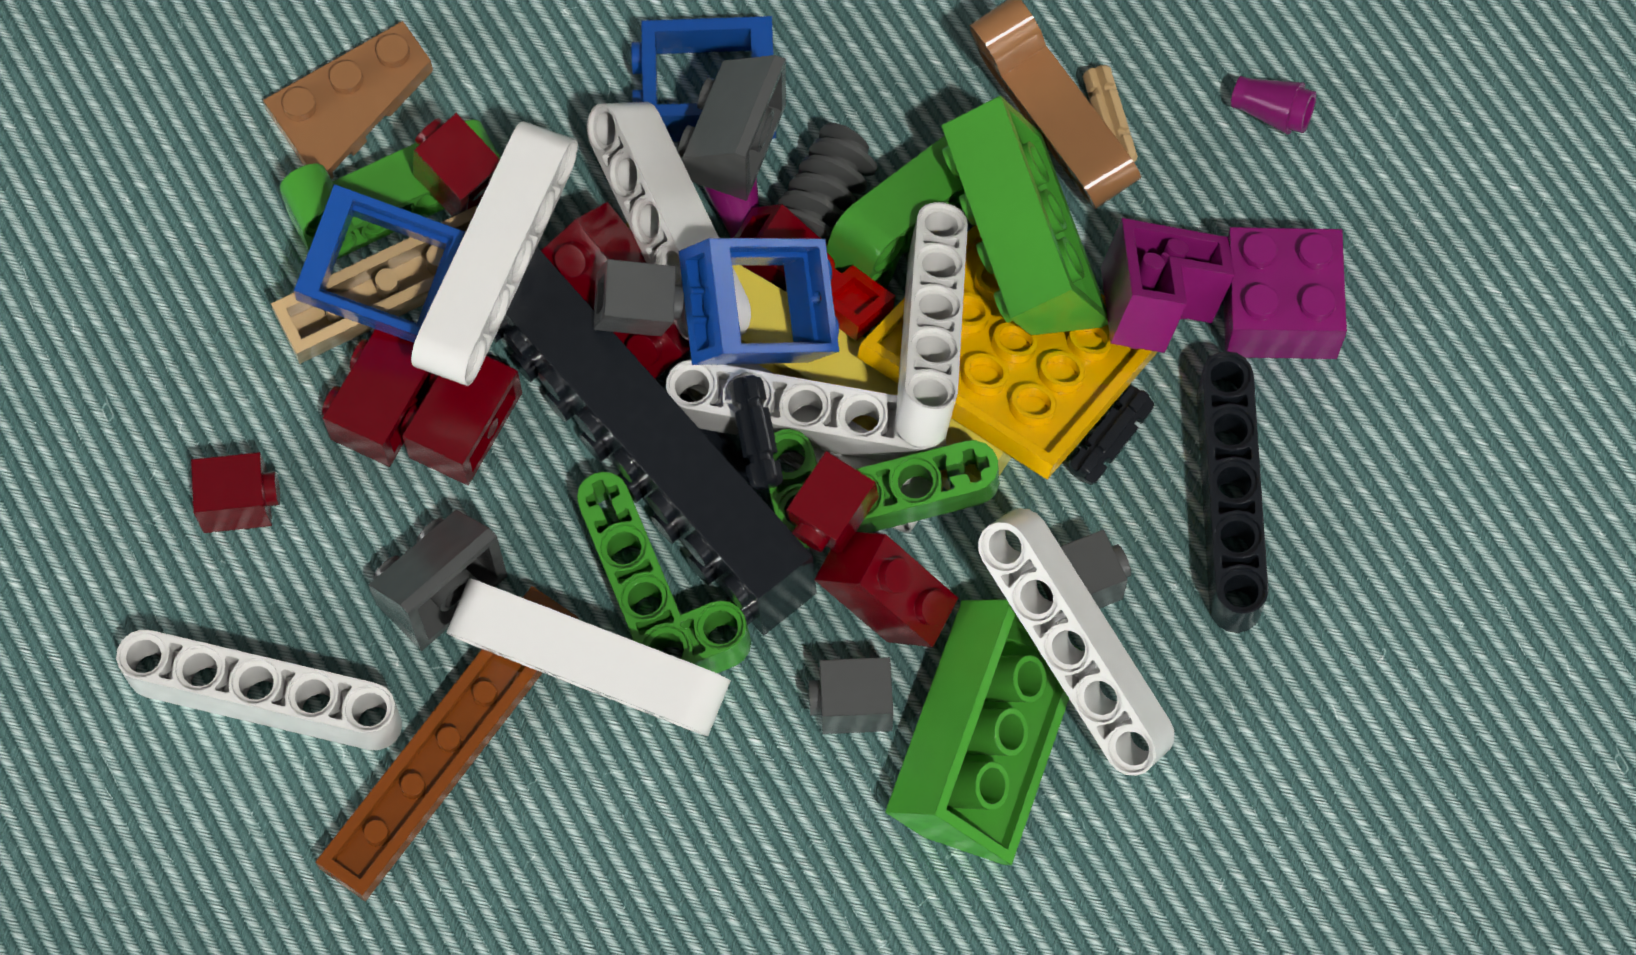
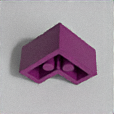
M1121 218L1101 265L1110 343L1134 349L1165 353L1180 319L1212 323L1235 275L1228 237Z

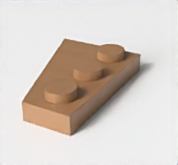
M402 21L267 97L263 102L266 111L304 166L316 163L321 164L326 168L330 178L333 179V171L349 154L354 156L367 142L366 136L383 117L391 116L432 73V63L411 31Z

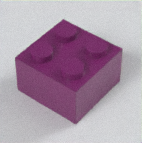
M1230 227L1228 239L1235 275L1224 297L1225 351L1238 353L1245 358L1337 359L1347 333L1342 229Z

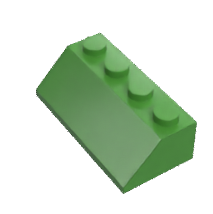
M1001 95L941 125L948 146L942 149L943 156L952 174L956 178H960L965 193L959 196L960 204L969 222L973 226L977 225L982 241L976 244L977 251L986 270L990 274L994 273L1000 290L994 292V299L1005 321L1008 323L1014 321L1030 335L1102 328L1108 325L1105 304L1042 134Z
M1007 599L961 601L885 813L926 839L1002 865H1012L1069 701V697Z

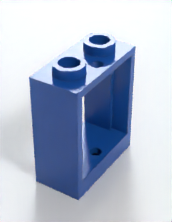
M772 16L641 21L642 42H632L631 53L633 75L642 74L643 89L632 90V102H649L653 104L658 110L672 141L680 142L687 125L696 127L702 110L697 108L698 103L658 104L657 54L751 51V57L773 55Z
M334 184L294 289L296 300L415 343L418 332L459 248L465 231ZM353 217L444 249L417 323L325 290Z
M708 238L678 251L692 365L809 363L839 352V323L834 312L831 288L832 267L828 260L825 239ZM732 265H784L793 342L741 343Z

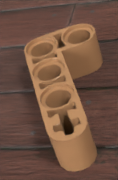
M1005 0L969 25L977 49L992 75L1024 118L1042 134L1048 150L1094 209H1097L1141 179L1140 172L1130 155L1046 46L1036 20L1022 0Z

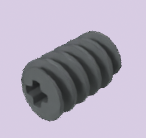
M837 123L825 124L819 130V139H816L809 147V156H806L799 164L798 174L789 181L788 191L778 200V204H783L819 238L825 239L827 245L832 233L831 228H834L843 214L841 210L846 211L857 201L852 193L861 194L867 189V181L863 176H872L878 170L877 163L868 155L869 146L867 142L857 132L845 125Z

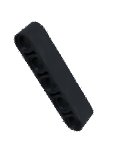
M1224 351L1214 354L1205 363L1196 398L1209 609L1212 619L1220 628L1228 632L1240 633L1248 631L1255 626L1261 616L1268 595V576L1254 374L1251 364L1245 357L1235 352ZM1220 379L1228 380L1237 387V390L1223 392L1217 389L1212 382ZM1222 431L1232 432L1239 437L1241 442L1235 445L1224 444L1218 440L1215 434ZM1223 484H1234L1240 487L1245 495L1236 499L1229 498L1222 494L1218 487ZM1227 537H1237L1243 540L1249 549L1240 553L1232 552L1223 545L1221 540ZM1234 590L1242 591L1252 600V605L1247 607L1234 606L1229 603L1225 594Z

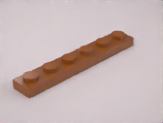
M533 586L523 596L524 599L579 620L575 614ZM482 649L315 863L318 868L366 902L535 684L542 672Z

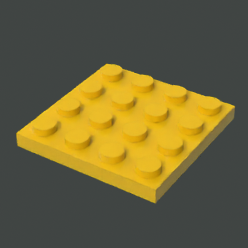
M976 225L967 232L958 395L951 418L1048 480L1157 352L1111 344L1108 325L1102 328L1030 335L1014 321L1006 322L994 299V292L1000 290L994 273L990 274L986 270L977 251L976 244L981 242L982 238ZM1101 294L1103 302L1105 304V296ZM905 298L861 342L857 358L897 384L899 382Z

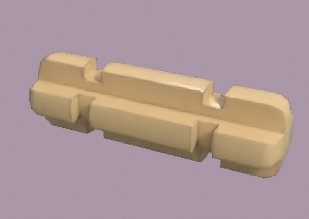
M1107 65L1090 68L1083 74L1090 103L1135 163L1138 157L1130 135L1131 133L1111 68Z

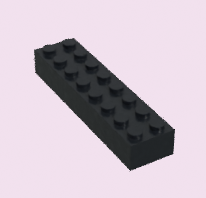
M536 247L493 341L496 343L502 338L514 351L510 358L520 373L529 382L538 378L549 392L545 394V398L554 412L564 422L572 417L583 429L584 432L580 435V438L589 452L599 462L608 458L618 469L619 473L617 476L622 478L626 484L632 500L637 503L643 498L654 510L655 514L651 516V519L660 533L671 544L679 539L692 555L687 560L701 580L707 585L716 581L728 595L724 601L731 602L740 608L745 615L747 626L752 622L763 636L817 594L816 582L814 580L813 556L615 333L593 330L594 310L541 250Z

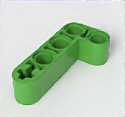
M466 120L465 122L501 159L482 123L478 120ZM414 143L334 181L330 178L326 168L317 163L299 167L289 173L280 184V192L288 215L307 251L309 252L334 184L423 217H429L445 209L413 175L414 150L419 145ZM353 217L337 259L382 239L395 231Z
M945 135L857 200L842 214L832 230L826 247L827 253L835 262V269L843 273L854 265L886 289L894 275L900 257L910 249L920 209L933 202H944L962 210L959 196L964 194L965 191L960 178H956L952 174L944 159L942 149L948 146Z
M784 429L774 433L778 450L777 454L773 455L774 461H777L782 454L791 451L801 453L805 460L798 470L782 472V484L770 488L769 491L775 514L793 532L795 526L788 522L789 515L786 509L818 463L810 440L799 431ZM972 440L857 468V471L876 482L879 498L856 532L872 533L978 506L989 501L996 494L1000 484L996 454L986 443ZM976 464L977 470L981 472V480L970 482L968 475L965 474V466ZM947 469L951 490L943 491L940 473L941 470ZM912 477H923L932 483L931 490L921 498H910L901 492L902 485ZM800 541L805 548H811Z
M609 472L594 473L587 477L578 489V506L633 640L659 651L669 647L679 648L683 651L682 660L715 673L730 669L744 661L750 652L751 638L745 615L740 608L731 602L720 600L680 615L632 497L622 478ZM609 499L619 521L611 526H608L602 508L599 503ZM635 547L641 550L637 559L631 563L618 564L613 561L617 552L623 548ZM656 597L662 600L658 610L652 614L640 615L634 612L636 604L643 598ZM728 625L737 629V634L728 643L716 644L708 640L711 632L718 626Z

